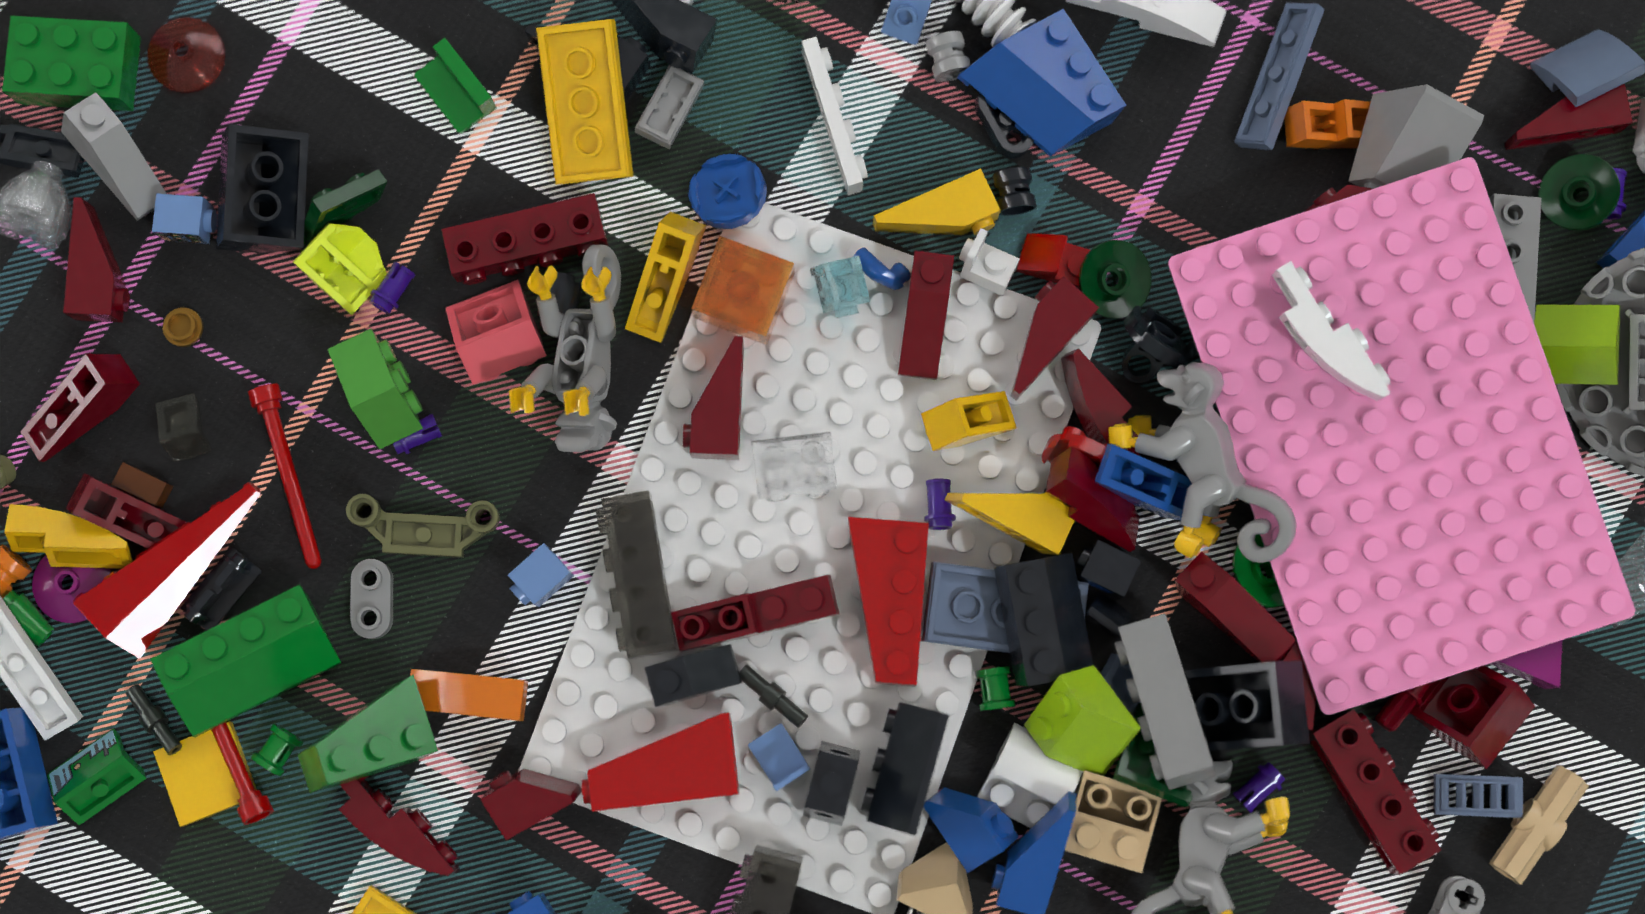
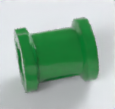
M1009 666L975 671L976 677L980 678L983 703L979 705L980 711L1016 706L1015 700L1010 697L1008 674L1011 671Z
M273 723L270 728L272 731L271 735L259 753L254 752L251 759L266 770L281 777L285 771L283 766L295 747H301L304 741L287 729Z

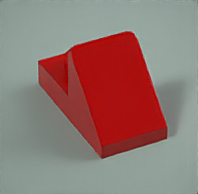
M1027 233L1016 272L1047 281L1051 280L1054 283H1057L1064 276L1080 290V267L1090 249L1067 243L1068 236Z

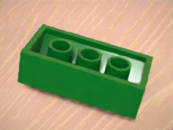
M301 585L291 588L150 659L167 696L194 738L341 664L308 594Z

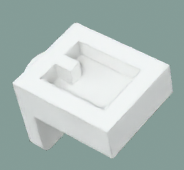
M981 228L975 240L968 238L963 246L959 260L965 263L960 277L1003 296L1020 258L984 243L988 231Z

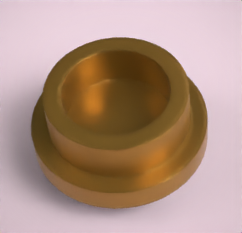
M177 308L165 317L163 333L170 343L179 347H188L200 339L203 333V322L201 317L192 309Z

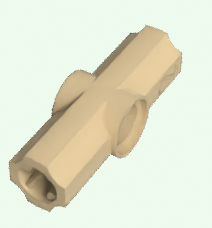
M1556 765L1534 799L1530 798L1523 804V817L1513 818L1511 822L1513 829L1489 864L1504 877L1521 885L1544 851L1552 849L1565 833L1567 828L1566 819L1589 787L1584 779L1573 771L1561 765Z

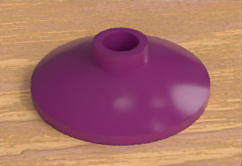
M45 555L37 565L33 575V595L39 608L50 618L64 623L83 622L88 619L76 608L73 600L81 592L84 594L101 583L103 578L112 572L110 568L50 567ZM70 575L73 578V585L70 589L65 590L62 586V580Z

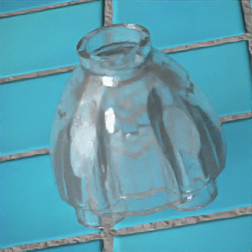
M34 161L31 169L16 175L0 188V234L15 239L21 235L33 239L39 245L49 249H57L60 242L66 240L71 223V205L67 190L61 181L64 173L59 167L44 161Z

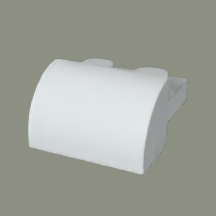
M1014 722L977 797L997 803L1001 811L1008 817L1032 828L1068 791L1074 793L1083 771L1047 757L1028 730Z

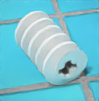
M954 0L957 3L963 2L962 11L965 14L974 13L972 16V23L974 25L984 24L981 29L983 36L990 37L994 35L991 41L993 47L1036 23L1034 18L1026 22L1021 21L1027 9L1021 7L1013 11L1011 7L1015 0Z

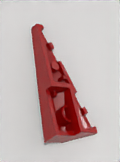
M251 482L245 483L241 490L223 502L218 501L210 507L208 512L190 523L188 521L137 555L134 561L116 573L112 572L104 577L101 583L83 594L81 592L73 600V604L107 640L140 659L260 496V488Z

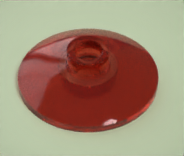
M190 17L174 19L159 28L152 37L148 47V65L153 76L164 87L180 93L196 92L213 83L221 73L225 62L224 43L218 32L205 21ZM181 46H188V52L184 56H177V50Z

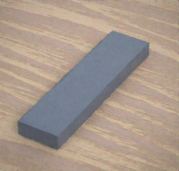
M1318 3L1285 4L1234 141L1241 148L1273 150L1324 13V9Z

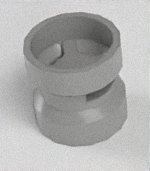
M947 31L934 35L925 41L927 53L934 59L932 72L935 81L945 82L958 79V75L971 65L969 58L964 56L962 51L965 46L962 32Z

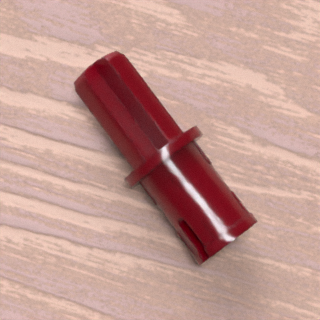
M1433 682L1393 694L1376 715V722L1389 732L1395 731L1413 707H1419L1422 704L1421 698Z

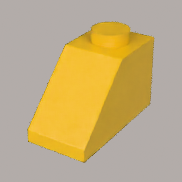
M1005 391L955 398L921 413L926 435L933 451L959 447L1017 428Z

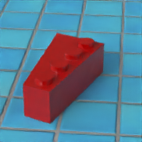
M848 517V527L875 684L915 687L918 677L929 523Z

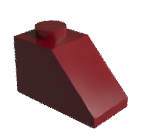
M522 769L511 775L509 770L487 783L490 788L480 800L505 840H508L572 804L582 792V789L578 783L535 771Z

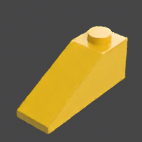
M978 169L874 215L873 226L876 232L964 235L973 231V234L977 235L981 228L988 231L995 226L994 221L998 220L1001 210L982 170Z
M669 212L658 223L625 326L626 330L660 343L663 341L694 264L706 225L673 212Z
M1045 492V494L947 493L944 499L1043 554H1060L1075 521L1068 517L1069 506L1066 505L1067 503L1048 492Z

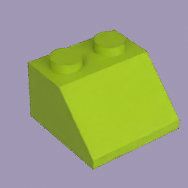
M1094 665L1060 675L1024 724L1047 757L1072 768L1101 776L1107 773L1141 729Z

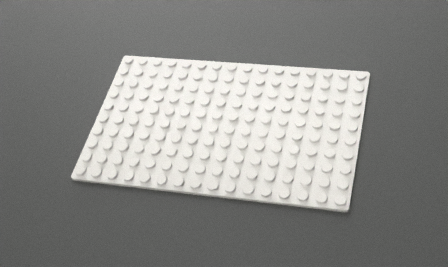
M764 203L759 214L749 223L734 229H723L519 771L527 769L575 782L582 789V780L588 779L587 770L721 713H731L740 794L596 812L872 914H894L899 902L897 901L898 875L904 868L913 863L929 815L923 808L916 836L868 822L866 821L868 812L861 811L867 787L875 789L879 773L872 771L878 747L886 749L890 736L889 733L883 732L889 708L897 710L899 702L949 715L927 793V801L938 792L978 679L975 671L981 670L988 651L921 642L931 562L994 570V567L1019 563L1025 544L951 504L952 514L956 515V520L952 521V528L948 530L928 529L917 685L912 687L875 684L848 527V517L928 523L924 521V516L928 515L926 481L930 479H950V493L1043 494L1051 466L1048 459L1045 464L1043 463L1041 458L1043 450L1051 436L1061 434L1063 429L1067 427L1073 410L1061 358L1066 353L1079 348L1090 360L1101 331V325L1098 321L1091 319L1016 401L1010 395L1033 312L1039 301L1008 289L1005 290L1003 296L961 278L960 272L952 270L937 380L898 375L910 279L903 284V288L892 290L871 280L852 262V258L859 249L866 248L889 270L895 263H902L911 273L914 256ZM743 336L744 365L739 460L691 458L690 448H683L684 424H691V413L734 337ZM1001 391L1006 392L1016 423V429L959 447L937 451L932 450L921 413L955 398ZM831 575L839 615L769 633L679 652L671 612L746 593L751 594L811 578ZM731 644L739 672L745 665H748L770 684L775 682L787 692L785 696L805 712L808 718L797 728L775 708L771 711L759 701L760 696L744 682L668 706L655 707L644 668L681 656ZM781 723L811 769L778 791H775L773 784L753 755L748 744ZM822 741L861 751L842 826L803 816ZM581 792L573 803L591 809V803L584 804Z

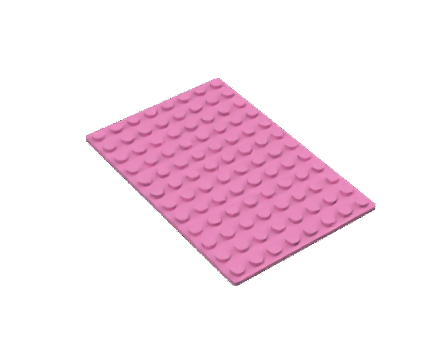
M1464 158L1174 255L1169 259L1168 267L1201 363L1215 366L1222 374L1224 385L1219 397L1215 401L1219 416L1228 425L1237 468L1245 478V484L1277 494L1287 502L1295 516L1296 534L1294 540L1283 554L1269 562L1322 713L1331 715L1631 618L1635 614L1634 604L1477 162L1473 158ZM1292 261L1295 268L1301 266L1305 270L1313 286L1309 289L1316 303L1322 301L1327 306L1333 317L1334 322L1330 324L1333 331L1349 323L1352 330L1358 328L1362 332L1369 345V349L1366 350L1367 355L1374 365L1379 363L1384 368L1390 379L1391 384L1387 387L1391 394L1378 401L1360 394L1339 382L1305 353L1279 319L1284 312L1292 307L1272 276L1276 269ZM1250 504L1255 519H1267L1271 523L1270 531L1264 535L1260 534L1263 545L1268 546L1278 536V522L1275 516L1265 508Z

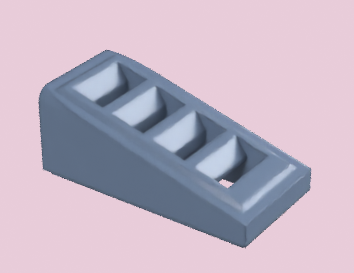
M1434 774V814L1522 818L1523 779L1522 777ZM1449 783H1456V807H1449ZM1466 783H1472V808L1466 807ZM1484 784H1490V808H1484ZM1501 785H1505V809H1501Z

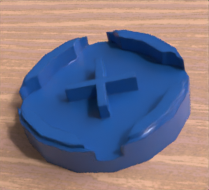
M722 154L711 158L701 165L702 169L697 175H693L688 194L692 208L705 224L716 229H734L749 223L759 214L766 201L767 186L761 170L755 163L753 164L746 157L739 154Z

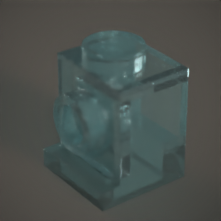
M859 256L827 262L810 268L811 276L815 277L823 314L834 311L836 319L858 314L857 306L870 302ZM836 284L841 288L840 297L838 296Z

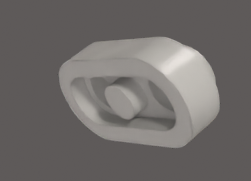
M376 559L361 561L354 567L351 574L350 622L353 630L364 638H381L389 632L393 624V574L385 563ZM374 571L377 575V580L375 584L367 586L364 582V577L368 572ZM374 611L377 616L376 622L371 626H367L364 622V616L367 612Z

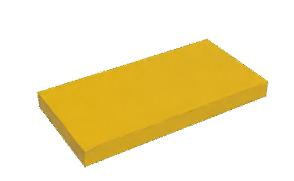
M615 19L536 28L555 185L633 177Z

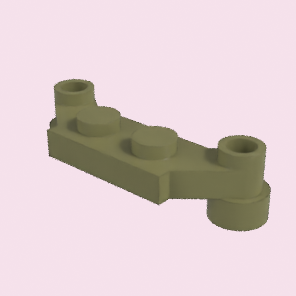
M367 494L353 496L346 506V514L349 520L360 527H365L382 543V552L385 554L464 558V550L487 533L494 531L500 522L498 509L490 502L483 500L471 504L467 509L465 517L386 513L381 509L379 502ZM371 506L372 512L370 516L363 518V510ZM484 513H490V522L486 525H481L480 517Z

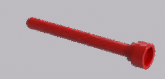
M278 383L259 386L248 391L252 408H257L258 414L263 415L307 567L316 569L321 565V557L278 412L281 409L280 401L283 400Z
M225 722L211 729L239 792L240 798L238 803L240 806L237 808L243 825L258 822L271 815L274 810L267 795H262L261 790L255 789L227 723Z

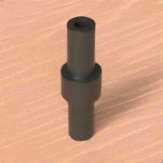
M748 665L741 669L739 674L742 682L760 696L759 701L772 711L775 708L797 728L806 721L808 715L785 696L787 692L775 682L770 684Z
M137 684L130 687L125 694L140 714L139 721L147 733L155 735L168 755H173L180 751L182 744L167 725L169 719L160 706L153 705L140 685Z

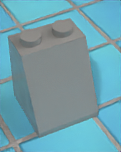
M1427 84L1375 93L1371 99L1348 181L1360 187L1375 189L1458 161L1462 158L1481 126L1484 115Z

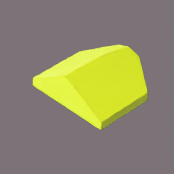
M328 223L293 261L316 286L350 315L357 311L371 295V290H376L387 275L377 243L360 227Z

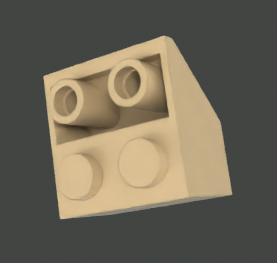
M1083 771L1075 791L1076 814L1065 851L1142 873L1162 798L1114 779Z

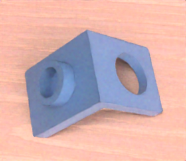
M891 0L881 33L917 45L932 0Z
M781 723L748 744V747L773 784L775 791H778L811 769Z

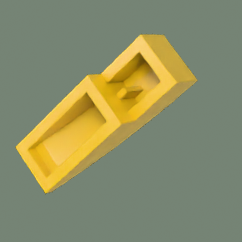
M9 504L4 532L12 552L46 553L50 567L122 569L133 561L125 540L92 522L62 511L37 506Z

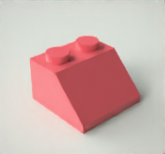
M519 280L445 308L456 350L473 385L482 381L493 380L500 376V374L520 366H529L538 359L547 356Z

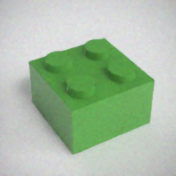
M372 328L328 349L352 411L379 449L423 429L417 415L423 411L415 392L413 390L408 391V383L411 382L410 377L401 361L394 363L397 361V358L387 339L380 342Z

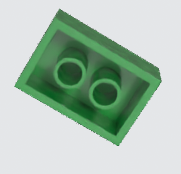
M10 16L2 91L19 105L68 108L75 106L96 92L111 110L133 111L141 37L127 22Z

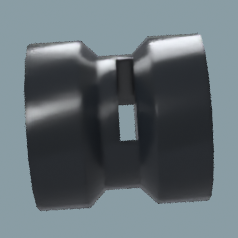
M1015 167L993 174L994 188L999 191L1000 196L997 201L1001 210L999 215H1019L1037 208L1035 195L1030 192L1029 185L1032 182L1030 168Z

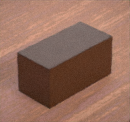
M124 462L112 482V485L160 508H163L174 487Z

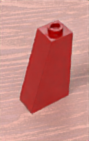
M721 713L587 770L588 779L582 780L584 804L591 803V812L740 794L731 713Z

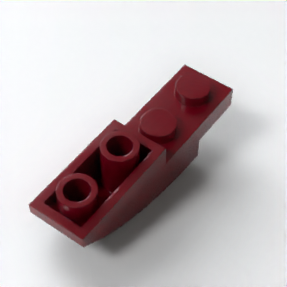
M831 575L811 578L751 594L746 593L671 612L679 652L786 629L840 614Z
M368 776L340 784L351 799L341 806L339 811L370 841L389 854L426 871L449 876L455 874L460 869L454 862L458 859L456 852L445 840H441L438 843L428 831L433 827L431 822L419 809L412 811L409 807L401 808L397 813L393 814L391 811L394 807L393 802L380 788L376 791L373 790L365 780Z

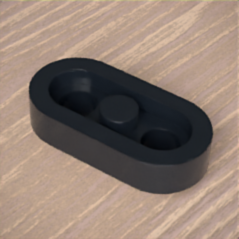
M979 93L975 100V111L997 151L1007 158H1019L1025 155L1034 140L1028 135L1025 136L1015 127V122L1000 109L999 111H992L988 107L985 97ZM1006 136L1014 137L1017 140V144H1010Z

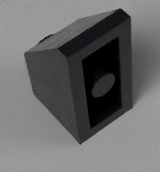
M731 644L681 656L644 668L655 707L668 706L742 683Z

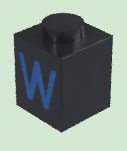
M1097 540L1091 548L1086 545L1083 547L1075 564V567L1080 569L1077 580L1089 583L1090 586L1120 600L1125 597L1141 561Z

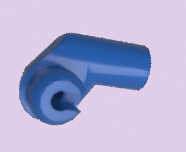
M866 248L859 249L852 258V262L871 280L892 290L903 288V284L911 277V273L902 263H895L889 270Z

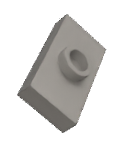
M669 65L635 127V133L670 150L704 87V80Z

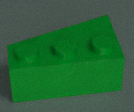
M414 674L394 684L379 697L365 705L354 715L298 754L310 794L418 761L438 751Z

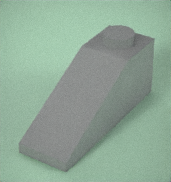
M95 92L63 113L62 134L132 216L138 221L155 209L156 193H167L122 122L101 97Z

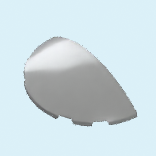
M1645 248L1629 253L1627 257L1617 261L1610 267L1603 268L1582 288L1580 296L1574 303V305H1620L1618 385L1557 384L1565 411L1570 413L1584 440L1600 455L1607 456L1618 464L1625 466L1629 472L1645 477Z

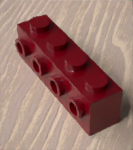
M595 193L441 229L451 274L457 282L463 281L465 285L484 282L487 280V275L499 272L503 276L516 275L524 272L525 266L540 263L541 267L554 266L562 263L563 257L578 254L579 258H583L585 251L591 245L609 246L599 202Z
M1355 709L1343 710L1313 730H1310L1309 742L1391 874L1402 875L1441 851L1436 842L1439 834L1432 822L1427 817L1422 819L1414 804L1417 803V798L1411 788L1405 782L1400 784L1392 769L1396 768V765L1388 751L1384 747H1377L1371 737L1374 729L1367 717L1362 712L1357 714Z

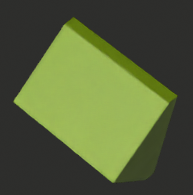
M1536 305L1534 326L1555 384L1618 385L1620 305Z

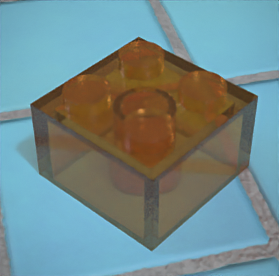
M719 236L691 308L693 317L767 345L795 274L794 263Z

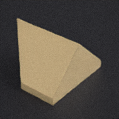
M947 842L900 872L898 875L897 901L924 914H973V902L966 870Z

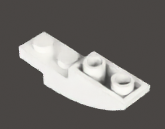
M1066 0V2L1139 20L1140 28L1211 47L1215 46L1226 15L1224 8L1210 0Z
M1292 261L1276 269L1272 276L1292 307L1284 312L1279 319L1305 353L1339 382L1360 394L1376 401L1391 394L1387 387L1391 384L1390 379L1384 368L1379 363L1374 365L1367 355L1366 350L1369 349V345L1362 332L1358 328L1352 330L1349 323L1333 331L1330 326L1334 322L1333 317L1327 306L1322 301L1316 303L1309 289L1313 286L1305 270L1301 266L1295 268Z

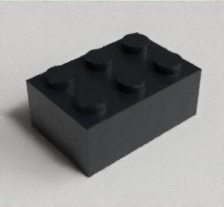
M1274 661L1184 670L1209 751L1310 744L1302 661Z

